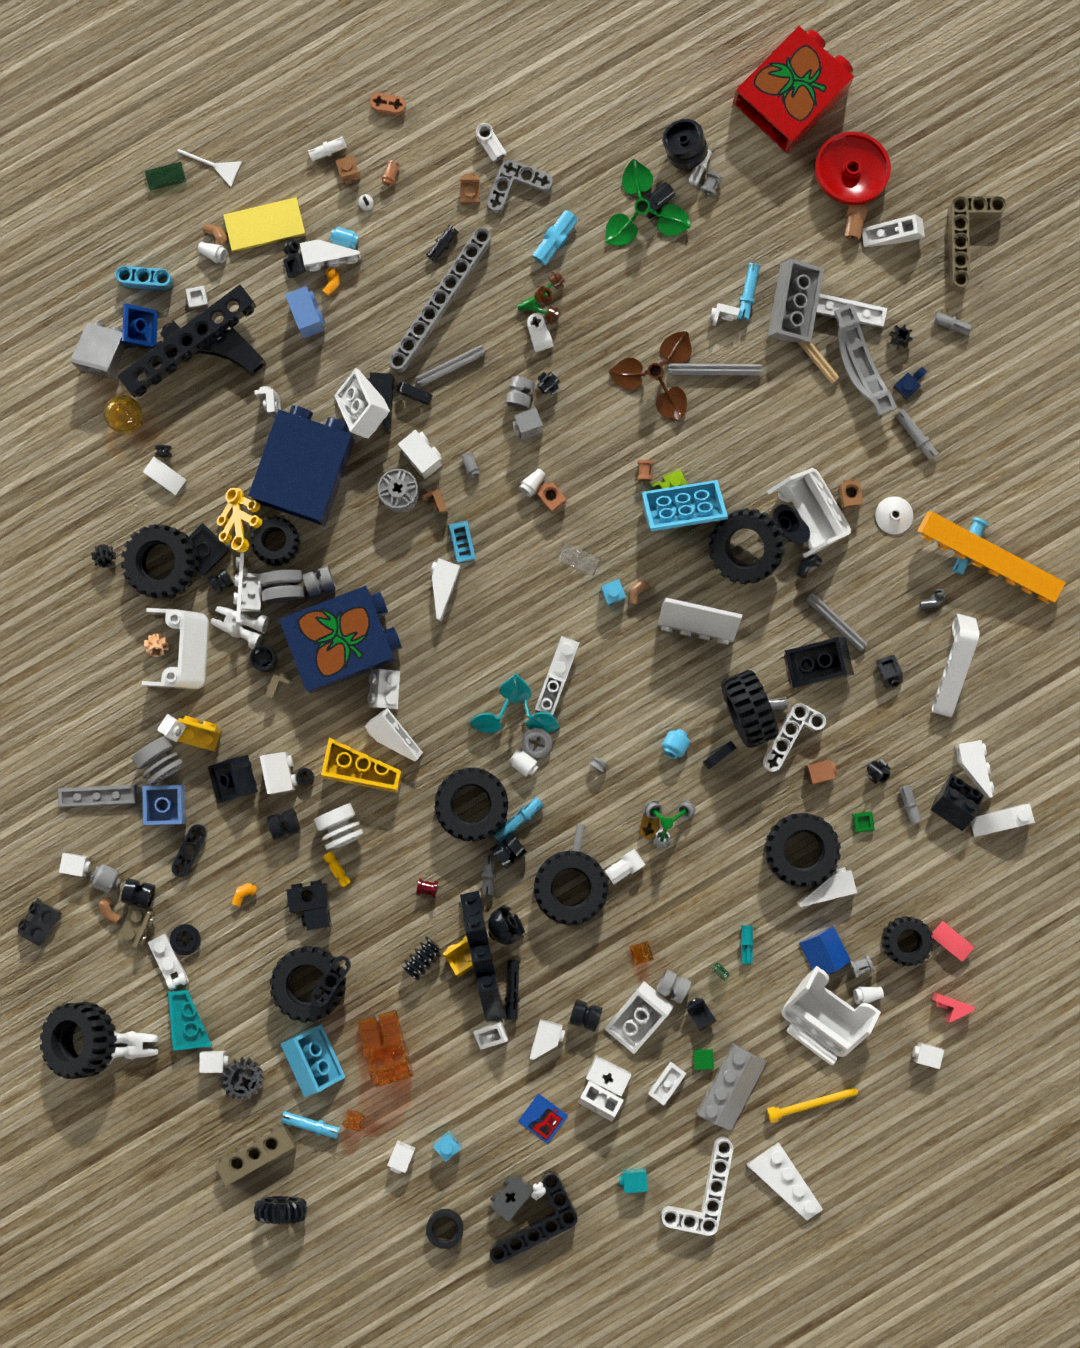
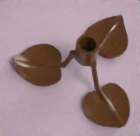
M687 331L677 332L662 342L660 354L667 358L664 362L652 363L649 365L648 370L642 373L643 366L640 361L635 358H625L609 370L611 378L620 387L628 390L637 389L641 386V376L649 375L651 379L659 380L665 392L659 394L656 399L658 412L667 418L681 420L687 409V397L684 391L677 386L672 387L668 391L662 380L664 376L662 367L669 363L670 360L674 364H683L689 360L692 353L689 333Z

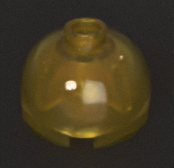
M114 396L105 405V421L117 433L134 432L142 423V407L130 396Z

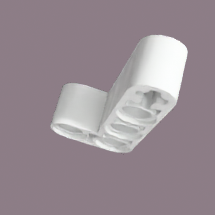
M802 703L792 706L778 731L779 735L773 740L763 759L764 769L768 772L779 770L802 727L805 726L813 731L820 730L826 725L825 716ZM797 707L802 708L804 711L802 718H798L795 715ZM815 716L821 720L819 727H815L812 724V718ZM788 724L793 725L795 728V732L792 735L788 734L785 730ZM778 741H783L786 745L783 752L776 748ZM775 754L781 755V758L776 757L774 761L776 766L770 768V763H768V760H772Z

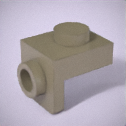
M279 673V676L273 674L271 681L266 683L264 689L266 692L265 696L275 699L282 682L293 685L294 682L289 680L290 676Z

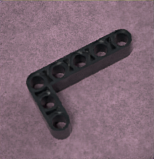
M555 1171L546 1172L542 1180L543 1187L546 1188V1194L555 1212L494 1242L490 1247V1259L494 1263H502L576 1225L578 1219L577 1211L559 1175ZM554 1177L557 1182L555 1185L549 1186L546 1183V1179ZM557 1195L565 1197V1201L561 1204L557 1203L554 1199ZM572 1213L574 1215L573 1220H564V1214ZM554 1222L557 1226L554 1230H549L546 1228V1224ZM534 1230L539 1233V1236L536 1239H531L528 1233ZM512 1240H520L521 1246L514 1248L511 1245ZM497 1248L504 1251V1254L500 1257L495 1256L493 1253Z

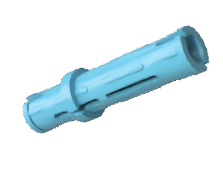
M753 263L748 264L743 296L740 297V311L737 317L742 321L743 316L745 318L744 321H749L751 307L755 302L753 297L760 265L755 263V267Z
M535 797L524 808L521 807L520 811L497 830L493 836L499 843H502L505 838L517 830L527 820L530 821L532 816L544 807V804L538 797Z
M287 1111L283 1113V1116L290 1118V1120L282 1118L281 1123L314 1132L317 1136L321 1134L335 1140L338 1138V1134L331 1133V1131L339 1133L340 1127L325 1124L322 1120L318 1122Z

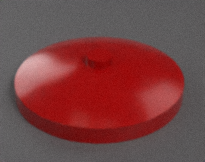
M843 132L831 137L822 145L815 160L814 171L819 187L828 197L846 205H861L874 200L883 192L890 178L891 163L885 148L873 137L860 132Z

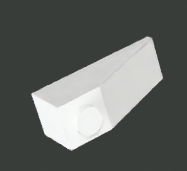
M914 214L865 227L862 229L864 247L903 243L924 238L923 219Z
M438 558L437 562H433L430 573H433L432 582L436 618L441 622L461 567Z
M388 708L370 719L365 726L368 734L377 742L413 761L418 760L423 753Z
M1022 804L976 816L970 825L973 836L977 837L1035 823L1030 804Z
M845 867L836 869L835 873L831 874L832 876L822 881L823 883L817 885L798 901V906L803 907L857 893L852 871L846 870Z

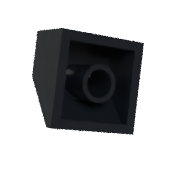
M248 755L227 759L208 766L217 804L258 792Z

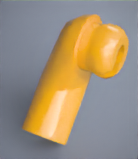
M329 267L326 270L328 284L322 289V292L328 297L340 284L339 273L333 267Z
M252 883L239 886L236 889L231 904L240 907L245 896L256 894L257 887L252 885Z

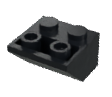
M951 774L934 799L930 810L963 831L976 817L984 795L966 784L962 779Z

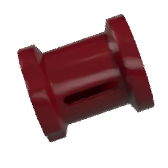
M419 878L416 895L425 894L436 898L438 881L428 882Z

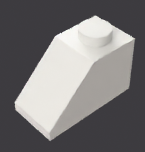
M543 1019L539 1020L530 1059H536L558 1046L559 1041H563L565 1030H562L563 1026L561 1024Z

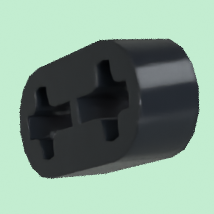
M400 382L396 390L399 394L426 405L430 404L433 397L430 393L404 382Z
M730 740L702 763L709 770L737 747Z

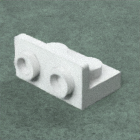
M263 386L259 390H254L257 398L263 402L264 410H267V413L275 420L278 409L281 410L280 396L269 386Z

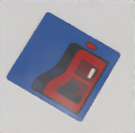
M537 1094L518 1122L544 1142L549 1143L568 1115L541 1094Z

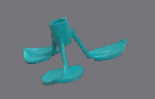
M516 673L499 687V693L506 698L499 716L495 717L492 713H482L472 718L469 722L472 728L483 733L493 734L502 729L500 720L511 700L513 703L524 702L526 714L529 718L525 725L529 730L538 728L550 733L560 727L557 719L549 713L538 712L533 716L530 714L527 700L531 697L532 691L528 684Z

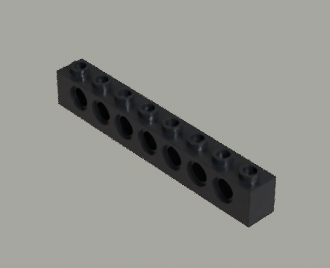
M239 284L117 375V377L134 398L144 395L147 392V388L160 383L163 379L162 377L167 373L171 374L176 371L179 364L188 362L192 359L194 353L198 350H204L210 341L220 338L226 329L235 327L242 317L251 315L255 311L254 308H256L254 301ZM239 305L237 311H230L231 306ZM223 316V321L215 323L216 317ZM202 328H208V332L205 335L199 334ZM187 339L193 340L190 346H184V342ZM176 350L177 355L174 358H169V353ZM156 362H162V366L159 369L153 368ZM146 373V378L143 381H138L139 375Z

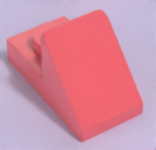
M934 992L932 1000L937 1002L936 1006L948 1009V1006H950L946 1017V1022L948 1023L973 1012L975 1009L974 1006Z

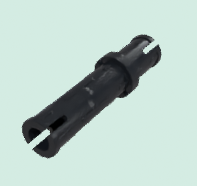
M507 960L505 1019L518 1020L520 961Z

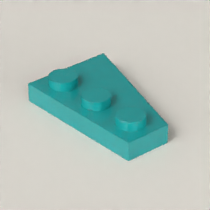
M188 989L169 991L173 1051L211 1047V1041Z

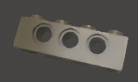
M277 1124L269 1129L270 1133L264 1136L261 1133L252 1139L253 1143L249 1145L244 1143L235 1148V1153L231 1155L226 1153L219 1157V1162L215 1167L225 1186L293 1149L297 1143L286 1124L282 1126ZM268 1139L276 1140L277 1147H269ZM255 1148L259 1150L260 1157H253L251 1155V1149ZM235 1158L242 1160V1167L234 1165L233 1161Z

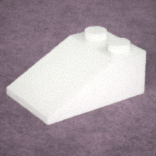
M357 368L354 369L334 395L350 432L367 439L376 431L377 427L390 412L385 399Z
M643 981L605 1027V1030L635 1054L664 1021L674 1006Z

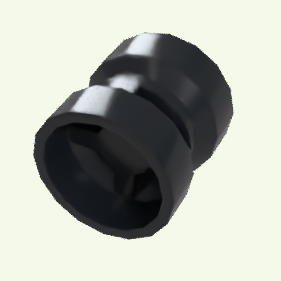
M225 568L219 571L217 576L212 575L208 578L217 594L223 592V588H230L234 585Z

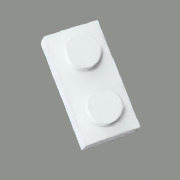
M670 1061L648 1094L662 1105H665L687 1073Z

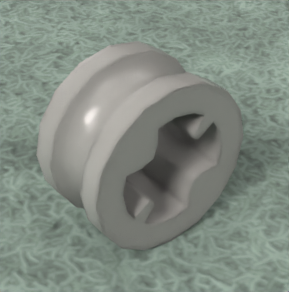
M593 756V761L589 762V765L604 772L603 768L608 764Z

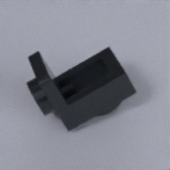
M702 997L691 1000L688 1006L685 1007L700 1032L717 1022Z

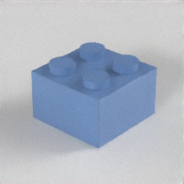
M305 286L285 294L303 339L325 331L323 324L326 323L320 308L316 309L318 303L313 291L309 292Z
M185 785L142 786L143 825L186 824Z

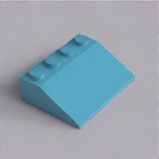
M717 480L642 492L643 510L651 531L728 519Z

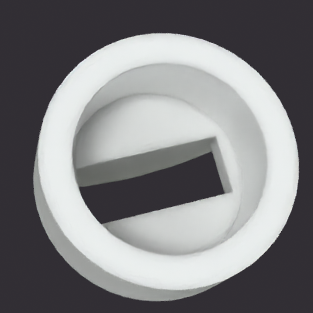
M368 194L360 196L358 200L360 208L364 211L371 210L374 206L373 198ZM364 198L367 199L369 205L366 206L363 200Z

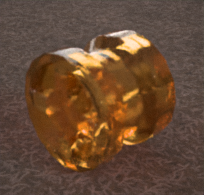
M347 1109V1117L342 1125L346 1128L360 1131L362 1127L361 1121L364 1120L365 1114Z

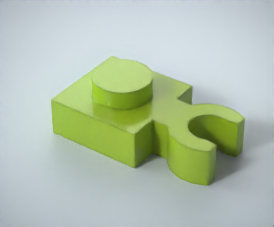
M680 469L663 476L664 482H655L652 484V487L659 486L661 489L687 485Z

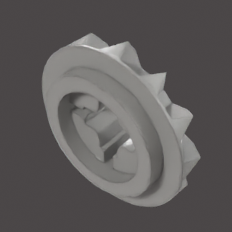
M533 728L527 730L522 737V749L532 758L546 756L552 748L550 734L544 731V729ZM540 736V743L542 745H538L534 750V743L531 740H536Z

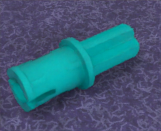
M741 925V943L739 945H741L742 964L753 963V945L755 943H753L754 926Z

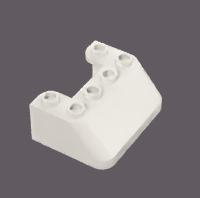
M816 966L798 985L781 1013L787 1021L797 1026L834 1055L844 1057L871 1034L881 1012L873 1005L866 1003L860 1004L856 1009L851 1007L825 988L829 981V976L824 970Z

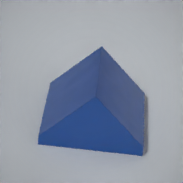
M128 303L123 304L122 342L127 348L154 347L157 343L158 311Z
M834 926L799 942L812 970L818 966L829 974L839 970L851 961Z

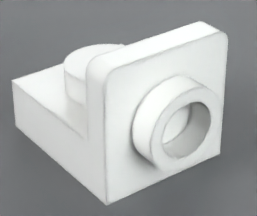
M718 303L717 307L712 308L710 319L713 320L712 325L716 326L718 316H722V319L727 321L737 320L740 308Z
M167 714L157 730L167 738L177 742L183 734L186 725Z

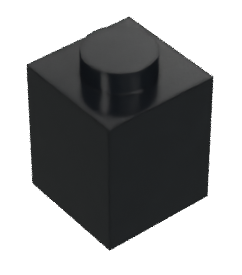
M329 906L306 910L304 915L301 916L302 925L307 928V931L332 926Z

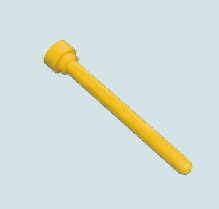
M851 1088L781 1109L774 1106L766 1108L768 1118L771 1124L779 1122V1119H782V1116L856 1096L858 1090Z

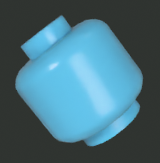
M680 729L669 731L662 742L664 754L673 759L683 757L690 745L687 733Z

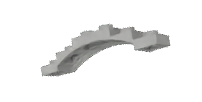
M851 303L835 310L834 315L839 324L838 342L840 355L851 382L865 398L872 401L878 416L895 410L897 406L871 358L861 331L860 320L853 304Z

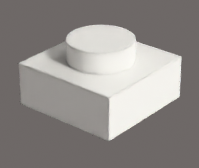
M205 286L186 289L190 309L209 306Z

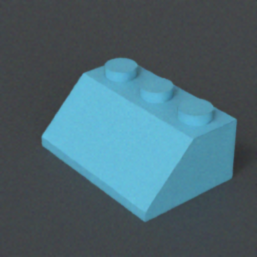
M322 1024L281 1043L304 1097L318 1093L345 1078Z

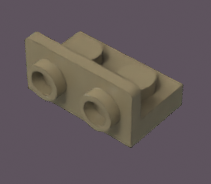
M135 903L131 905L117 940L127 943L135 949L144 946L148 937L145 934L155 921V917H153L155 912L138 907Z

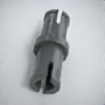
M484 855V870L481 873V877H483L481 894L486 895L488 890V895H494L496 856Z

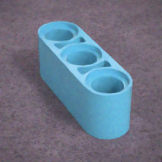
M121 266L115 273L117 280L126 288L167 291L174 284L173 278L164 269ZM124 274H130L127 280H122ZM149 275L147 281L141 282L142 276ZM162 277H168L165 283H159Z

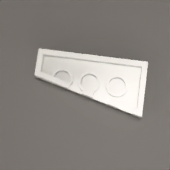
M779 1142L747 1163L750 1169L806 1220H809L823 1210Z

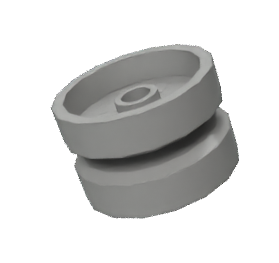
M277 570L260 574L261 585L271 587L261 592L262 602L282 603L304 599V588L296 586L303 581L302 571Z

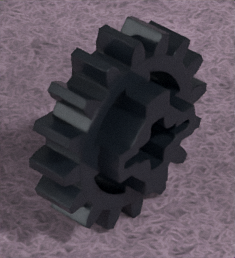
M242 1057L240 1062L233 1060L234 1065H227L229 1070L222 1072L225 1077L221 1078V1082L223 1083V1090L226 1091L229 1097L232 1096L234 1100H237L239 1097L244 1101L245 1096L251 1099V1093L258 1094L256 1089L257 1087L262 1088L260 1081H263L264 1077L262 1076L263 1070L257 1062L253 1063L251 1058L246 1062Z

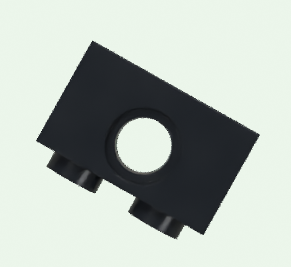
M321 880L311 881L310 886L304 887L302 883L292 884L291 889L286 890L290 913L330 906L327 883L322 884ZM306 890L311 891L313 894L311 901H306L303 897Z

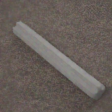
M669 364L668 374L761 375L762 365Z

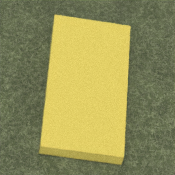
M297 197L223 215L232 252L306 235Z

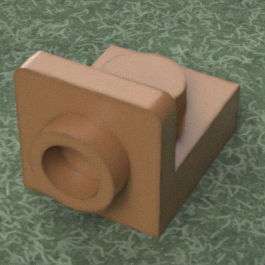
M353 155L335 160L342 184H351L360 178Z
M472 173L460 176L461 204H480L479 176Z
M431 488L424 491V495H421L424 502L434 498L435 500L432 501L435 512L439 511L441 515L448 513L439 489Z

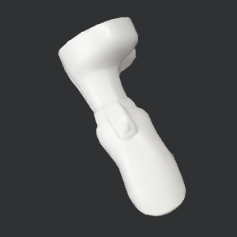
M221 606L216 607L215 611L224 616L226 615L224 622L212 618L210 622L212 625L229 633L232 637H241L247 640L251 649L261 644L263 635L246 630L242 625L265 633L269 623L268 616L261 615L258 619H255L241 611L240 629H236V622H232L233 611L236 610Z
M134 1031L126 1032L125 1034L114 1032V1035L117 1036V1041L114 1044L124 1043L127 1046L116 1047L115 1053L111 1055L113 1057L111 1062L117 1057L134 1059L158 1055L157 1048H143V1042H157V1035L136 1033Z

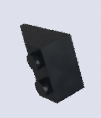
M835 637L785 651L793 688L854 675L845 637Z

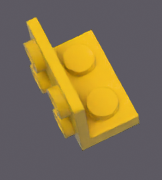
M185 716L184 719L178 718V722L186 725L178 742L216 752L222 732L221 729H217V724L207 721L199 724V719Z

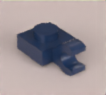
M921 367L913 376L907 373L893 387L907 400L921 387L918 381L927 371Z

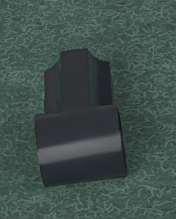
M665 182L651 194L648 193L642 198L646 199L650 204V208L658 213L663 205L675 197L676 193L671 185ZM649 212L645 216L651 219L655 215Z

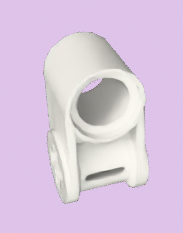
M537 313L530 315L527 320V327L535 352L553 347V341L547 330L544 318ZM533 320H536V322L539 323V327H535V325H532Z

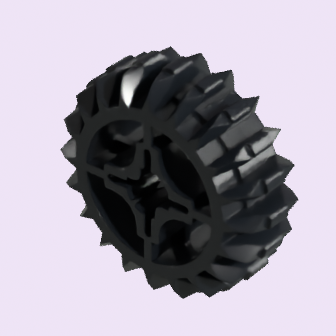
M294 1196L261 1198L255 1202V1219L267 1224L300 1222L306 1218L307 1202L303 1198Z

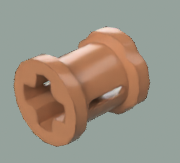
M638 460L639 476L637 480L653 481L652 465H654V461Z

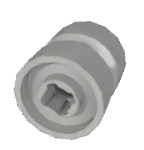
M513 376L509 385L511 391L507 393L505 404L518 409H529L531 402L529 395L533 394L535 382L527 378Z
M328 566L318 569L317 573L312 571L302 575L310 598L321 595L322 591L327 593L336 590Z
M666 969L656 992L664 996L670 995L671 1000L681 1004L690 988L691 981L684 977L678 978L676 973Z

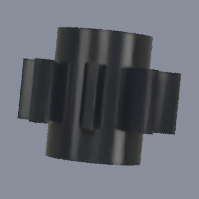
M905 324L901 328L896 325L894 327L895 332L891 331L889 333V336L892 337L889 343H894L896 349L902 345L906 348L908 346L906 341L911 342L913 340L912 337H909L912 330L906 329Z
M543 372L538 377L539 383L537 387L545 395L549 392L554 395L559 390L558 384L560 381L552 372L548 374Z
M105 544L95 546V552L91 553L95 566L99 565L105 568L113 565L112 560L116 559L113 547Z
M882 759L879 762L874 760L867 766L868 773L866 776L874 784L878 781L884 783L890 777L891 773L889 770L891 768Z

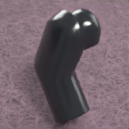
M813 554L803 559L797 576L806 578L809 568L813 566L819 567L822 564L821 557Z

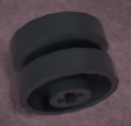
M680 119L669 125L663 133L662 142L668 159L674 167L682 170L691 169L701 164L706 158L708 145L702 127L696 121Z

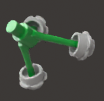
M652 800L645 804L644 815L646 817L649 816L651 819L658 817L661 820L663 830L657 831L652 838L653 843L658 848L664 849L671 844L670 834L667 830L672 828L673 822L680 817L691 819L695 816L696 808L690 801L685 800L680 803L677 809L678 814L671 818L661 815L662 808L658 801Z

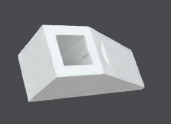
M322 240L300 243L306 270L318 271L321 267L328 266L334 268L341 263L354 264L361 260L359 251Z
M982 740L956 744L958 764L985 798L993 797L994 785L989 780L988 774L991 771L989 763L985 760V755L987 754L985 744H982Z

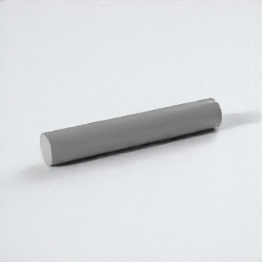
M577 824L573 851L581 852L585 826L583 824Z

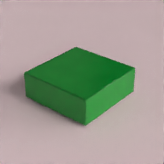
M872 811L852 814L855 833L875 831Z
M713 1049L693 1050L694 1070L714 1069Z

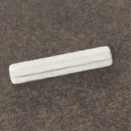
M794 1024L789 1025L786 1030L787 1033L828 1064L833 1065L836 1062L837 1057Z

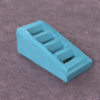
M468 521L448 524L457 563L476 559ZM465 528V531L454 533L455 529ZM464 535L467 536L466 539H461V540H457V541H456V538H455V537L464 536ZM468 543L469 545L461 548H458L457 546L459 544ZM470 550V554L459 555V552Z

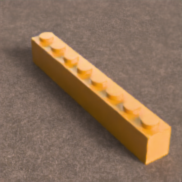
M927 511L917 532L922 534L921 538L931 542L934 540L938 542V547L946 551L948 549L955 551V556L963 560L965 558L972 560L970 564L980 569L982 566L989 569L987 573L997 578L999 575L1004 577V582L1015 586V584L1021 586L1020 590L1029 595L1032 592L1038 595L1037 599L1046 604L1048 601L1055 603L1066 584L1063 580L932 511Z

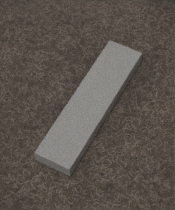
M136 785L58 788L59 808L137 804Z

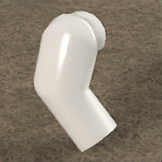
M539 1182V1184L535 1183L533 1185L534 1190L531 1196L537 1200L546 1193L543 1183Z

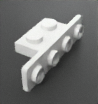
M244 552L240 553V557H236V568L239 569V575H235L234 586H238V593H234L233 604H237V611H233L232 622H236V629H240L241 611L260 612L262 585L260 583V574L243 573Z

